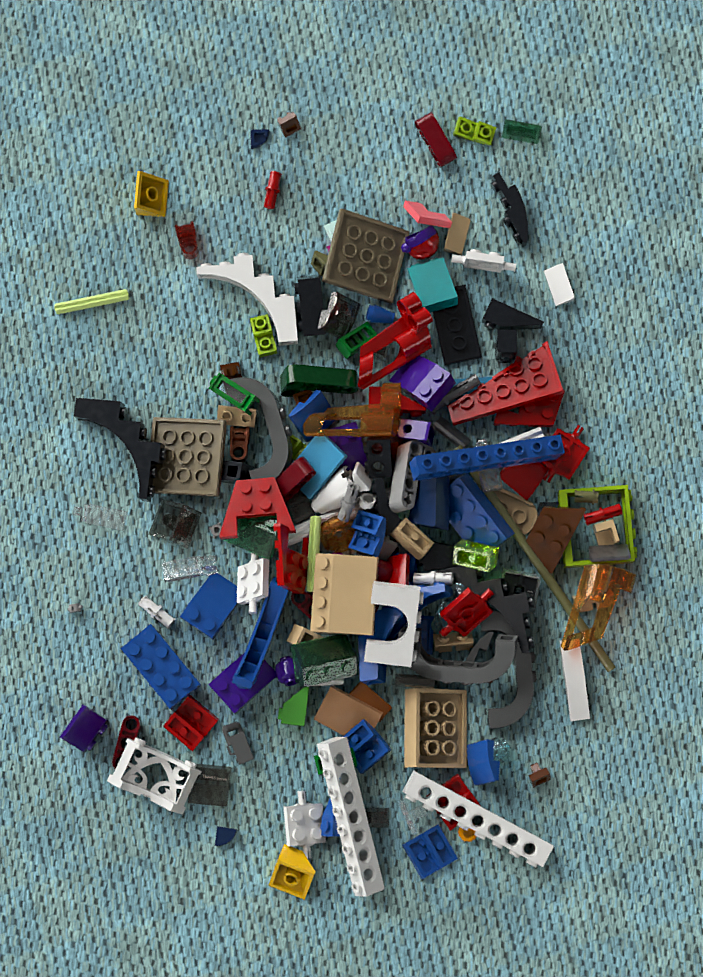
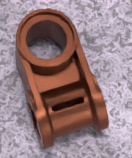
M230 426V456L233 462L244 463L247 460L250 427L244 429ZM242 450L244 455L238 458L234 456V452Z

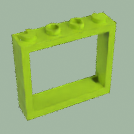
M628 485L558 490L559 507H568L567 497H579L575 496V490H595V492H598V495L621 493L625 544L628 545L631 557L628 560L591 562L590 560L573 561L570 539L563 553L564 568L635 562L637 547H634L633 539H636L635 528H632L631 520H634V510L630 509L629 501H632L631 490H628Z

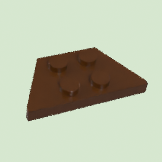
M544 506L526 542L549 573L552 574L586 508Z

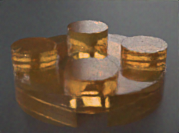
M333 516L321 524L320 541L325 549L335 553H342L350 549L348 547L356 531L351 527L353 524L352 519L344 522L345 516L343 521L339 520L337 516ZM343 531L341 537L335 535L336 532Z

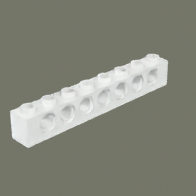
M334 737L317 744L318 755L322 762L323 775L326 778L328 794L331 798L332 810L338 826L337 831L341 838L342 851L345 854L347 870L352 882V890L355 896L367 897L384 890L385 887L347 737Z
M414 770L403 789V792L406 794L405 798L414 803L418 800L424 803L422 807L431 812L434 809L441 812L440 817L448 821L451 819L458 821L457 826L468 830V828L476 831L474 835L483 840L488 837L493 840L491 844L500 849L503 846L510 849L509 853L517 858L520 856L527 858L526 863L537 867V865L543 867L554 847L545 840ZM428 787L430 795L426 798L421 797L420 791ZM440 797L447 798L446 806H438V799ZM458 806H463L465 809L462 816H456L455 809ZM476 815L482 817V822L479 825H473L472 819ZM496 824L499 826V831L497 834L492 835L490 834V827ZM515 834L516 841L509 844L507 842L508 835ZM527 843L533 844V850L530 853H525L524 851Z

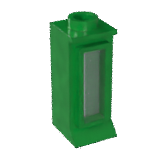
M221 373L215 375L210 381L209 389L250 416L252 412L249 411V408L253 402H260L258 397Z

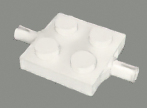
M472 249L466 251L464 256L452 254L451 262L461 263L465 268L499 273L502 270L514 272L516 270V263L505 262L504 256H500V253L490 252L489 254H484L480 250Z
M252 549L250 551L251 561L238 567L237 604L244 605L249 603V614H257V603L262 598L268 597L269 559L261 558L258 560L259 550Z
M298 791V803L293 806L283 807L287 846L302 847L305 856L312 858L310 846L316 843H326V837L321 836L323 804L306 803V791Z

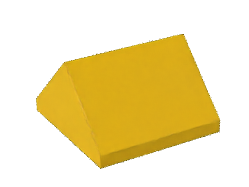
M137 171L134 203L136 215L165 217L169 180Z

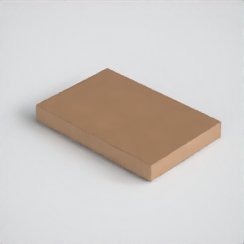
M331 685L314 720L344 736L363 719L375 729L383 712Z

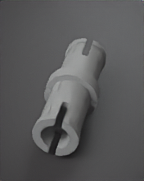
M349 483L345 497H342V506L337 516L341 521H343L345 516L344 522H348L352 509L356 506V497L360 490V486L354 484V488H352L353 483Z

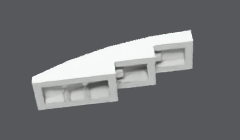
M579 638L560 640L562 669L570 721L590 719Z

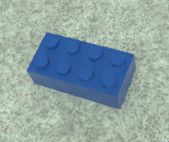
M468 473L458 477L449 485V522L479 561L487 557L515 534Z
M152 624L121 648L171 710L201 686L199 681Z

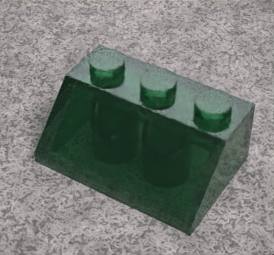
M277 515L238 519V538L222 540L270 561L277 550L275 548V541L278 540L277 531H274Z
M338 634L291 645L295 682L303 687L358 675L356 655L346 634Z

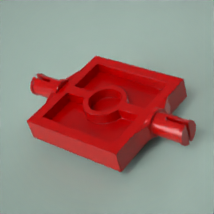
M577 425L572 434L566 433L559 428L556 429L553 435H561L565 453L556 460L540 462L548 469L543 478L544 481L550 475L547 483H550L555 474L561 475L568 481L571 479L590 449L579 439L584 430L583 427L577 433L580 428Z
M469 587L440 612L441 617L448 624L439 631L440 634L445 638L454 630L464 637L493 613L491 607L486 603L494 595L493 591L488 588L481 596L475 594Z

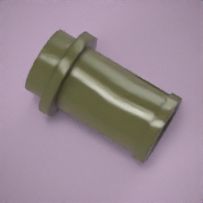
M575 490V496H583L575 497V503H592V505L598 503V492H595V490Z

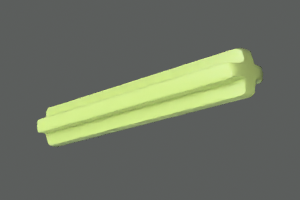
M124 289L56 303L54 305L56 314H63L126 301L129 299V294Z
M319 516L310 517L306 591L313 592L316 553H320L321 517Z

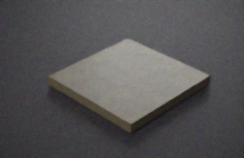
M342 208L339 209L322 282L386 303H393L405 254L401 250V246L405 243V238L409 236L410 231Z
M153 417L151 442L162 443L167 449L166 460H163V465L155 464V467H157V476L153 479L155 494L220 496L227 428L226 420Z

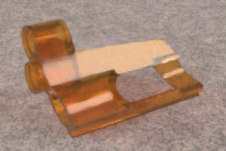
M401 382L382 384L380 404L327 408L324 413L311 414L303 424L304 435L395 437L399 429V415L401 412ZM325 420H361V429H322V425Z
M585 565L561 643V648L564 652L602 639L619 591L623 590L632 594L637 577L636 574L610 565ZM588 600L600 602L593 627L573 634L580 609Z

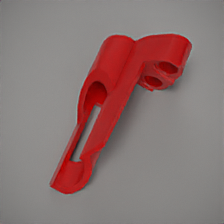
M412 292L396 302L402 316L400 319L360 347L359 388L366 389L432 348L427 326L433 322L430 312L425 307H422V303L416 293ZM397 342L399 344V353L396 359L372 374L373 354L391 343Z

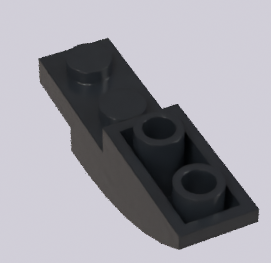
M498 172L492 176L491 187L495 193L499 192L503 207L505 209L508 208L504 213L505 218H503L505 225L513 230L514 234L512 235L517 244L520 243L524 247L528 239V221L523 200L516 185L514 184L508 188Z

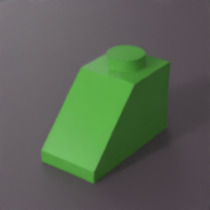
M309 687L301 689L283 704V708H279L278 719L281 720V724L305 727Z

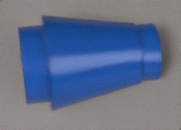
M375 304L374 306L369 305L366 314V320H369L370 323L393 324L395 313Z

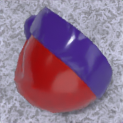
M430 225L422 231L407 236L405 243L401 246V250L420 260L432 257L439 247L437 230Z

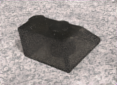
M162 499L148 535L180 547L188 548L202 513L187 505Z

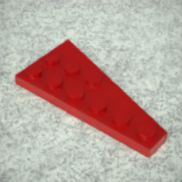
M548 341L543 343L537 350L529 352L520 361L514 362L494 375L485 384L479 385L470 394H465L447 406L453 426L564 394Z

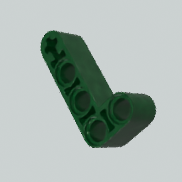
M298 364L288 365L280 376L281 395L293 397V394L299 393L300 390H320L321 392L353 394L358 391L357 371Z

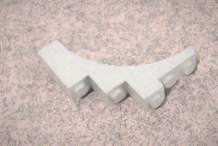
M239 253L237 254L238 256H234V264L221 262L219 265L212 266L210 263H204L200 267H196L198 279L226 281L241 287L253 295L264 306L271 317L277 331L279 346L298 344L294 296L281 294L279 297H275L273 275L269 276L268 273H262L255 277L253 255Z

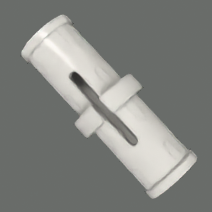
M431 571V573H414L413 575L414 585L433 586L436 582L453 585L454 582L453 572L436 573V571Z
M146 595L138 603V606L151 614L150 617L152 619L156 618L167 629L176 620L164 611L161 605L158 606Z

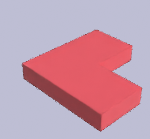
M405 200L403 207L417 223L444 228L451 227L452 221L445 214L430 212L422 203Z

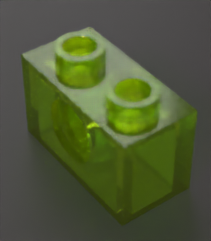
M462 539L454 545L452 564L490 572L497 566L499 547Z

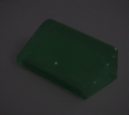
M506 119L502 138L538 144L542 126Z

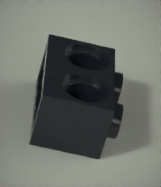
M497 330L495 337L496 360H500V363H510L511 360H515L517 354V330Z
M391 435L368 436L367 442L363 443L364 454H368V461H365V472H369V478L392 477ZM375 443L381 444L383 449L375 451L372 445ZM376 462H380L383 464L384 468L381 470H377L374 468L373 464Z

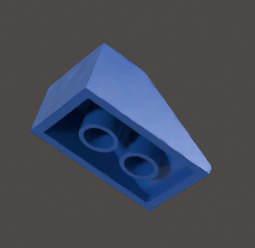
M213 571L180 616L181 619L214 640L237 606V586Z

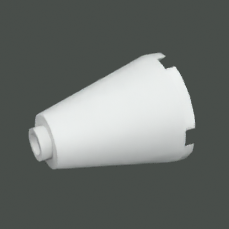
M347 466L342 467L321 488L317 495L311 499V507L315 513L325 514L341 508L342 497H345L347 486L349 483H353V471H347ZM358 492L356 502H359L362 495L361 492Z

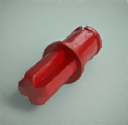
M270 172L268 187H265L267 192L264 207L267 209L275 208L277 194L280 193L279 184L282 176L280 172Z
M616 504L603 509L600 507V510L584 514L583 516L586 526H589L590 524L600 521L604 522L607 519L623 514L620 504Z

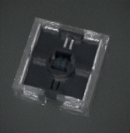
M503 568L501 578H504L505 582L507 581L509 584L510 592L507 593L508 596L526 592L531 593L536 604L541 575Z

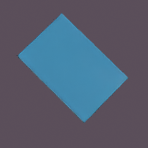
M319 430L298 456V458L305 457L316 471L315 476L300 490L309 499H313L348 457L323 431Z

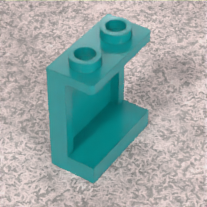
M444 257L433 258L426 263H417L407 268L408 277L422 303V307H425L430 313L458 305V296Z

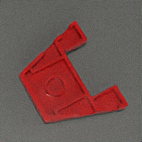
M516 356L514 362L520 361L522 358ZM564 394L520 406L518 414L509 410L496 414L493 425L553 427Z
M275 477L236 480L220 531L221 540L238 538V519L277 515V523L289 527V534L296 533L295 526Z
M274 523V531H277L278 540L275 541V548L279 550V560H276L277 585L296 594H304L307 582L309 537L303 538L302 554L288 548L289 527L281 523Z

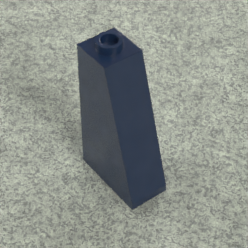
M450 476L418 480L415 504L410 509L408 517L413 524L448 531Z

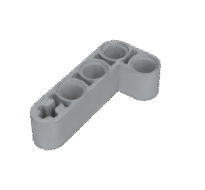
M412 440L398 446L389 498V507L392 512L400 513L414 507L418 480L413 481L409 462L415 456L436 453L432 447L417 440Z

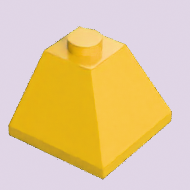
M284 844L268 886L305 900L315 870L303 851Z

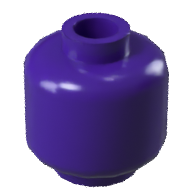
M285 656L280 658V662L275 666L277 678L281 684L293 686L300 682L303 673L297 659Z

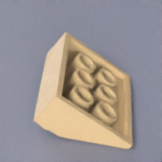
M316 553L311 632L374 636L376 604H371L373 581H377L379 557Z
M405 689L404 767L467 768V690Z

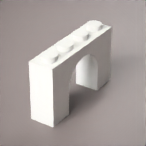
M373 581L371 604L393 606L400 609L407 618L408 627L406 632L397 640L367 639L364 662L411 667L412 662H416L417 650H413L414 642L418 643L419 639L416 623L421 622L422 613L418 611V605L423 604L424 592H420V586Z

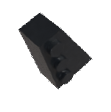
M320 274L297 277L298 283H294L295 295L299 294L300 302H296L297 313H301L302 321H298L299 332H303L304 337L326 334Z

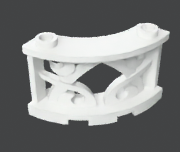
M127 738V745L113 775L110 774L107 781L119 789L151 798L150 801L169 811L183 814L186 809L184 806L198 774L200 775L202 772L196 768L197 764L188 760L183 762L169 754L145 745L146 742L142 739L135 738V740ZM135 749L142 752V756L136 757L134 755V759L137 762L134 765L130 762V759ZM148 753L156 756L148 758ZM169 762H171V763H173V764H175V765H177V766H175V767L172 769L171 766H170V764H169ZM161 763L169 781H160L154 784L151 789L146 788L147 777L141 769L151 764ZM127 766H129L130 769L124 774ZM180 770H185L189 773L184 785L177 784L175 781L184 779V777L178 774ZM136 772L143 778L140 783L135 782V778L139 777L135 774ZM160 786H169L170 788L165 787V793H160L158 790ZM176 788L182 789L177 801Z

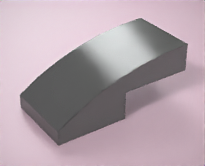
M488 632L477 642L470 651L466 661L474 662L478 650L487 651L493 632Z

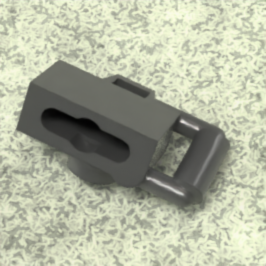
M236 721L224 725L222 731L227 742L226 747L229 755H236V761L239 765L254 760L241 724ZM238 730V734L229 736L228 732ZM229 746L233 747L234 753H231Z

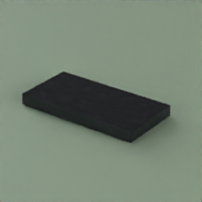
M466 285L454 287L458 296V305L433 312L444 366L482 358Z

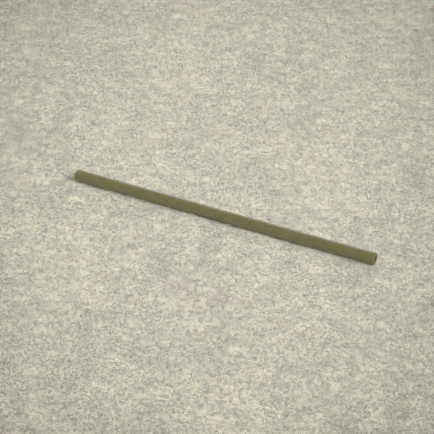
M460 445V446H458L457 448H455L454 450H459V449H464V448H463L462 445ZM480 471L470 472V475L481 491L514 531L513 537L607 672L612 671L616 666L552 574L549 573L526 542L527 538Z

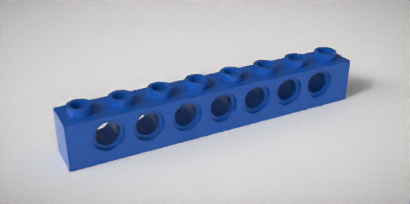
M553 435L418 455L409 464L413 481L556 460L565 451L561 435Z

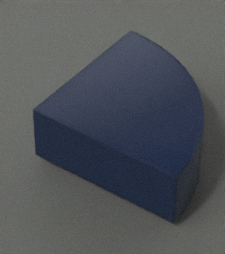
M251 129V149H256L267 141L269 129Z
M217 826L214 846H222L229 843L234 838L237 829Z

